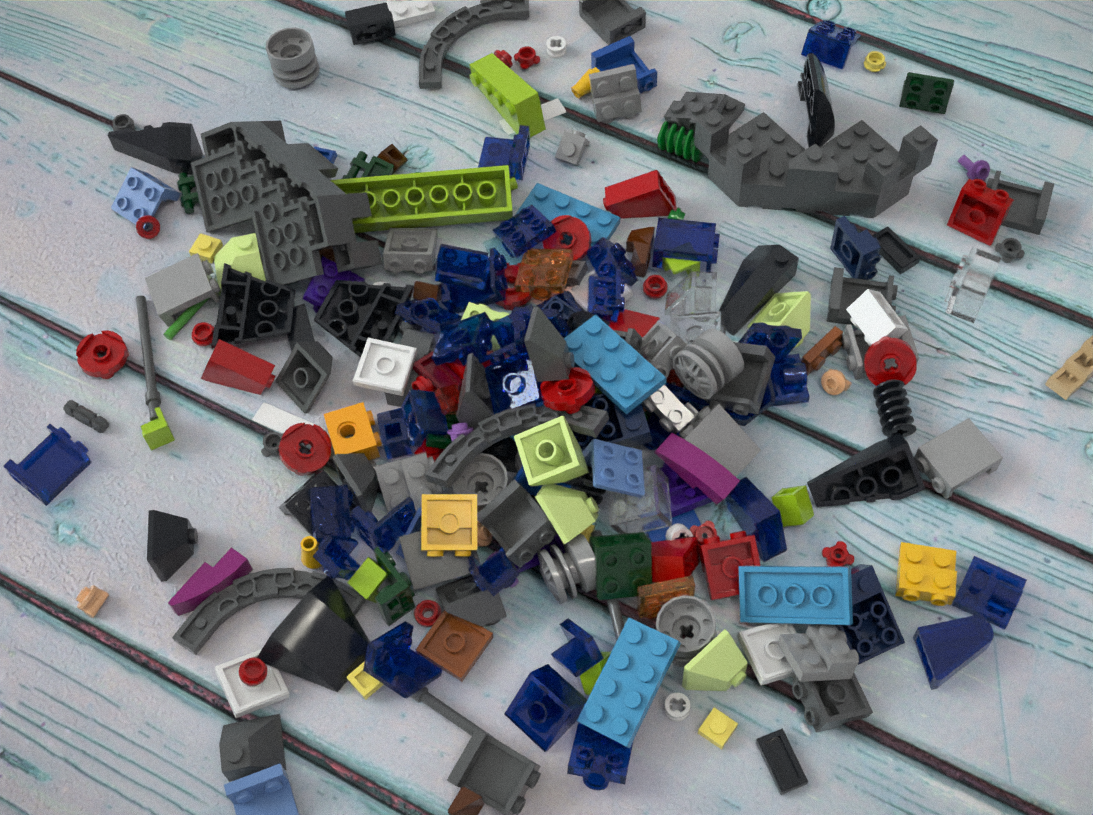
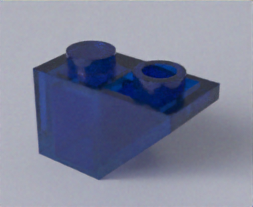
M402 408L377 413L378 426L387 460L412 454Z

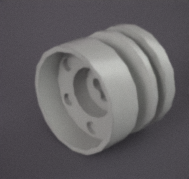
M294 27L278 30L266 41L265 48L276 82L281 86L300 88L313 82L319 75L320 68L310 34L304 29Z
M713 328L707 329L693 341V344H688L683 350L679 351L673 357V366L680 381L690 392L699 398L710 399L724 387V383H729L744 370V361L733 341L723 332Z
M480 453L465 467L452 485L454 494H477L478 514L509 483L507 470L502 462L493 455Z
M582 533L564 544V554L555 544L550 546L551 556L545 548L537 552L543 580L559 604L567 601L565 589L572 599L577 597L575 585L577 583L586 593L596 589V557Z
M683 595L672 598L662 606L657 614L656 630L681 643L672 661L676 666H686L717 637L714 613L706 602L697 597ZM684 634L685 636H689L690 634H692V638L690 639L689 637H685L683 639L682 635Z

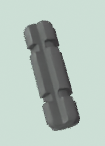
M73 400L67 401L64 405L63 410L66 414L75 417L76 420L90 428L94 427V430L99 433L105 432L109 426L107 419L97 416L96 413L82 405L78 406L79 403Z

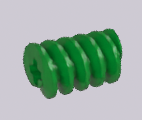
M665 120L657 137L658 148L662 151L667 149V152L670 154L675 152L679 157L683 155L687 160L692 158L693 162H699L704 154L694 146V130L691 129L686 135L685 127L682 126L679 132H677V124L674 123L669 129V122Z

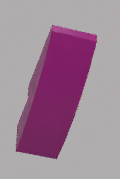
M673 433L654 452L693 489L697 486L716 505L723 501L740 482L738 478L711 456Z
M231 547L214 567L204 562L170 599L168 604L178 616L192 612L212 593L222 591L233 584L235 579L248 575L253 569L248 559Z

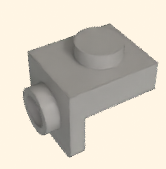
M572 130V133L564 131L555 158L578 166L585 145L589 146L590 141L585 138L586 134L576 130Z

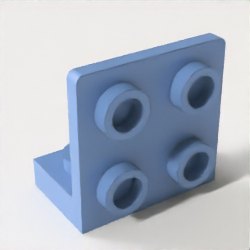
M131 167L111 209L136 225V222L142 216L151 215L154 217L161 201L166 202L167 199L178 201L181 193L148 172ZM145 223L143 228L147 230L150 223Z
M593 439L582 452L586 465L592 468L593 486L642 498L645 494L642 450Z
M281 764L224 784L226 796L233 803L236 815H299L288 775Z

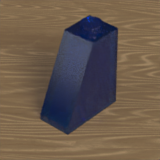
M747 477L740 479V482L725 498L727 508L741 529L746 531V535H755L758 554L766 562L787 551L781 513Z
M983 614L917 628L913 640L931 690L940 687L987 650L993 640L994 633L991 624L986 622Z

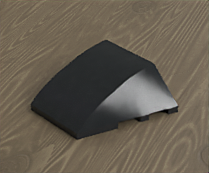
M812 53L807 55L804 63V73L800 75L802 81L797 83L800 101H805L809 124L806 137L808 148L813 144L819 147L823 146L834 135L835 119L826 74L821 62Z
M224 263L221 281L222 290L217 322L214 327L212 348H215L219 339L233 345L279 338L291 334L296 290L268 279L263 281L253 277L252 273L247 271L242 273L232 269L231 265Z
M336 280L317 312L314 321L361 358L368 338L394 342L400 331L398 323L407 315L414 285L396 287L391 286L390 283H384L381 286L368 285L367 282Z
M328 575L308 591L274 630L257 658L281 671L339 692L348 681L347 676L361 665L375 648L332 577Z

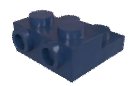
M845 216L836 219L830 246L831 251L852 278L872 279L878 273L875 267L882 258L879 254L881 248L879 241L876 237H872L867 229L858 233L856 226L850 223Z

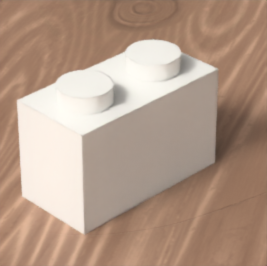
M867 289L846 309L851 315V322L862 330L865 335L864 340L869 346L884 336L900 338L908 330L881 292Z

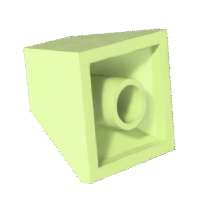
M256 233L231 238L214 256L217 283L221 290L224 263L231 265L234 270L242 273L247 271L252 273L253 277L266 281Z
M808 291L775 293L747 327L750 331L778 348L798 347L810 331L811 294Z
M564 416L514 436L529 486L564 483L589 473L581 447Z
M556 484L543 485L535 496L564 544L596 522L599 516L597 513L599 511L597 503L592 497L588 498L583 491Z
M724 629L684 666L682 687L685 690L727 691L732 685L737 687L744 681L747 676L745 673L748 663L728 631Z

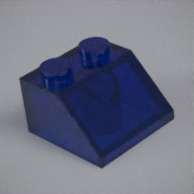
M546 664L529 673L504 715L544 752H547L577 721L587 699L549 664Z

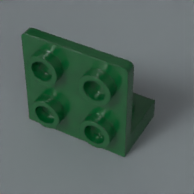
M908 72L906 80H904L899 107L945 114L954 80Z
M644 532L590 537V546L596 556V590L599 600L652 594L651 541Z
M376 547L373 551L377 563L388 573L386 579L391 585L382 588L375 597L382 619L390 626L415 608L413 601L415 593L410 587L412 583L403 571L398 573L394 567L396 563L388 552L383 554L379 547Z

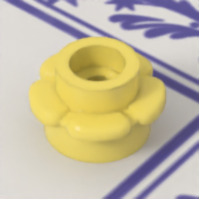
M878 51L868 53L863 63L864 67L871 72H879L886 66L885 56Z

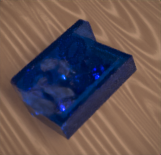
M602 237L586 253L602 285L607 287L616 278L630 286L638 281L634 273L635 267L627 260L625 256L626 251L619 243L616 242L614 244Z
M441 244L435 262V281L483 290L486 283L485 267L488 253Z
M621 269L615 270L614 278L589 276L587 290L588 312L606 321L617 322L619 312H623L625 306V297H621L625 288V279H621Z
M330 535L320 542L317 552L313 555L323 566L322 571L332 579L341 578L349 580L361 566L350 555L359 543L353 538Z
M503 548L482 565L472 554L468 557L471 565L468 569L474 576L473 581L481 591L484 592L487 589L493 596L503 588H509L516 581V577L519 576L514 563L507 558Z

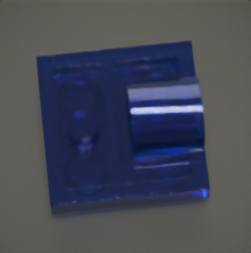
M532 204L523 208L518 214L502 222L492 230L511 258H518L557 232L554 225Z
M430 297L421 300L413 299L397 304L395 314L403 317V321L410 324H419L424 327L425 331L432 334H438L439 332L459 326L462 316L440 307L438 302Z
M763 322L753 323L738 343L767 346L775 356L774 362H782L802 339L801 329L791 328L790 326H773Z
M799 353L775 356L760 408L809 402L806 366L804 362H801Z
M974 556L952 606L1005 630L1021 598L1027 579Z
M578 723L567 774L582 776L583 783L593 790H604L608 787L609 782L625 785L633 743L629 749Z

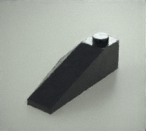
M166 122L162 123L161 127L156 128L147 125L144 126L143 130L136 131L129 128L108 133L109 140L115 151L172 173L180 174L184 172L193 175L191 162L201 159L203 155L193 125L189 123Z
M780 244L757 246L742 261L714 322L734 336L767 304L775 293H778L796 275L799 257Z
M900 433L869 446L807 482L816 507L846 505L857 501L876 502L879 499L901 500L925 490L909 444Z

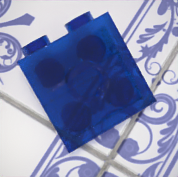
M486 312L442 327L431 359L436 366L452 363L456 359H459L462 365L465 366L468 355L473 353L481 362L485 359L487 352L492 350L491 339L492 336L497 334L495 322L490 320Z
M527 349L519 350L514 356L507 359H497L492 365L485 367L494 415L511 408L533 403L537 404L543 401L540 390L541 382H537Z

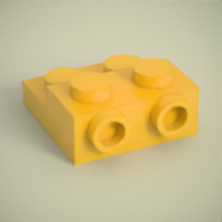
M422 494L421 551H427V557H443L444 551H455L456 557L471 556V551H477V494Z
M901 542L899 546L895 596L903 597L907 601H929L936 606L951 605L956 594V551Z

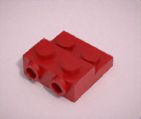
M968 179L961 188L947 226L991 246L1008 215L1014 199L1010 198L1009 194L1004 190H993L986 187V183L981 179Z
M746 531L730 533V539L720 541L719 536L704 538V544L697 546L702 571L705 572L710 600L739 595L738 566H761L755 535H746Z

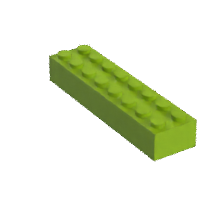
M509 165L330 180L346 194L367 192L372 216L353 221L355 233L385 231L390 228H420L513 220Z

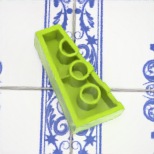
M490 53L469 64L472 84L479 88L522 141L546 130L538 92L499 58Z

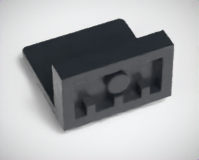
M386 2L345 11L353 45L396 36L393 16Z
M324 470L316 472L279 506V509L285 515L292 514L303 528L318 543L322 544L357 511L358 507Z

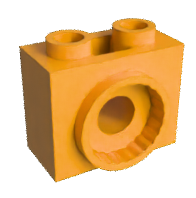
M363 402L323 414L335 455L364 453L368 460L380 457L378 447H381L382 443L378 431L372 432L371 426L376 424L372 411H366Z

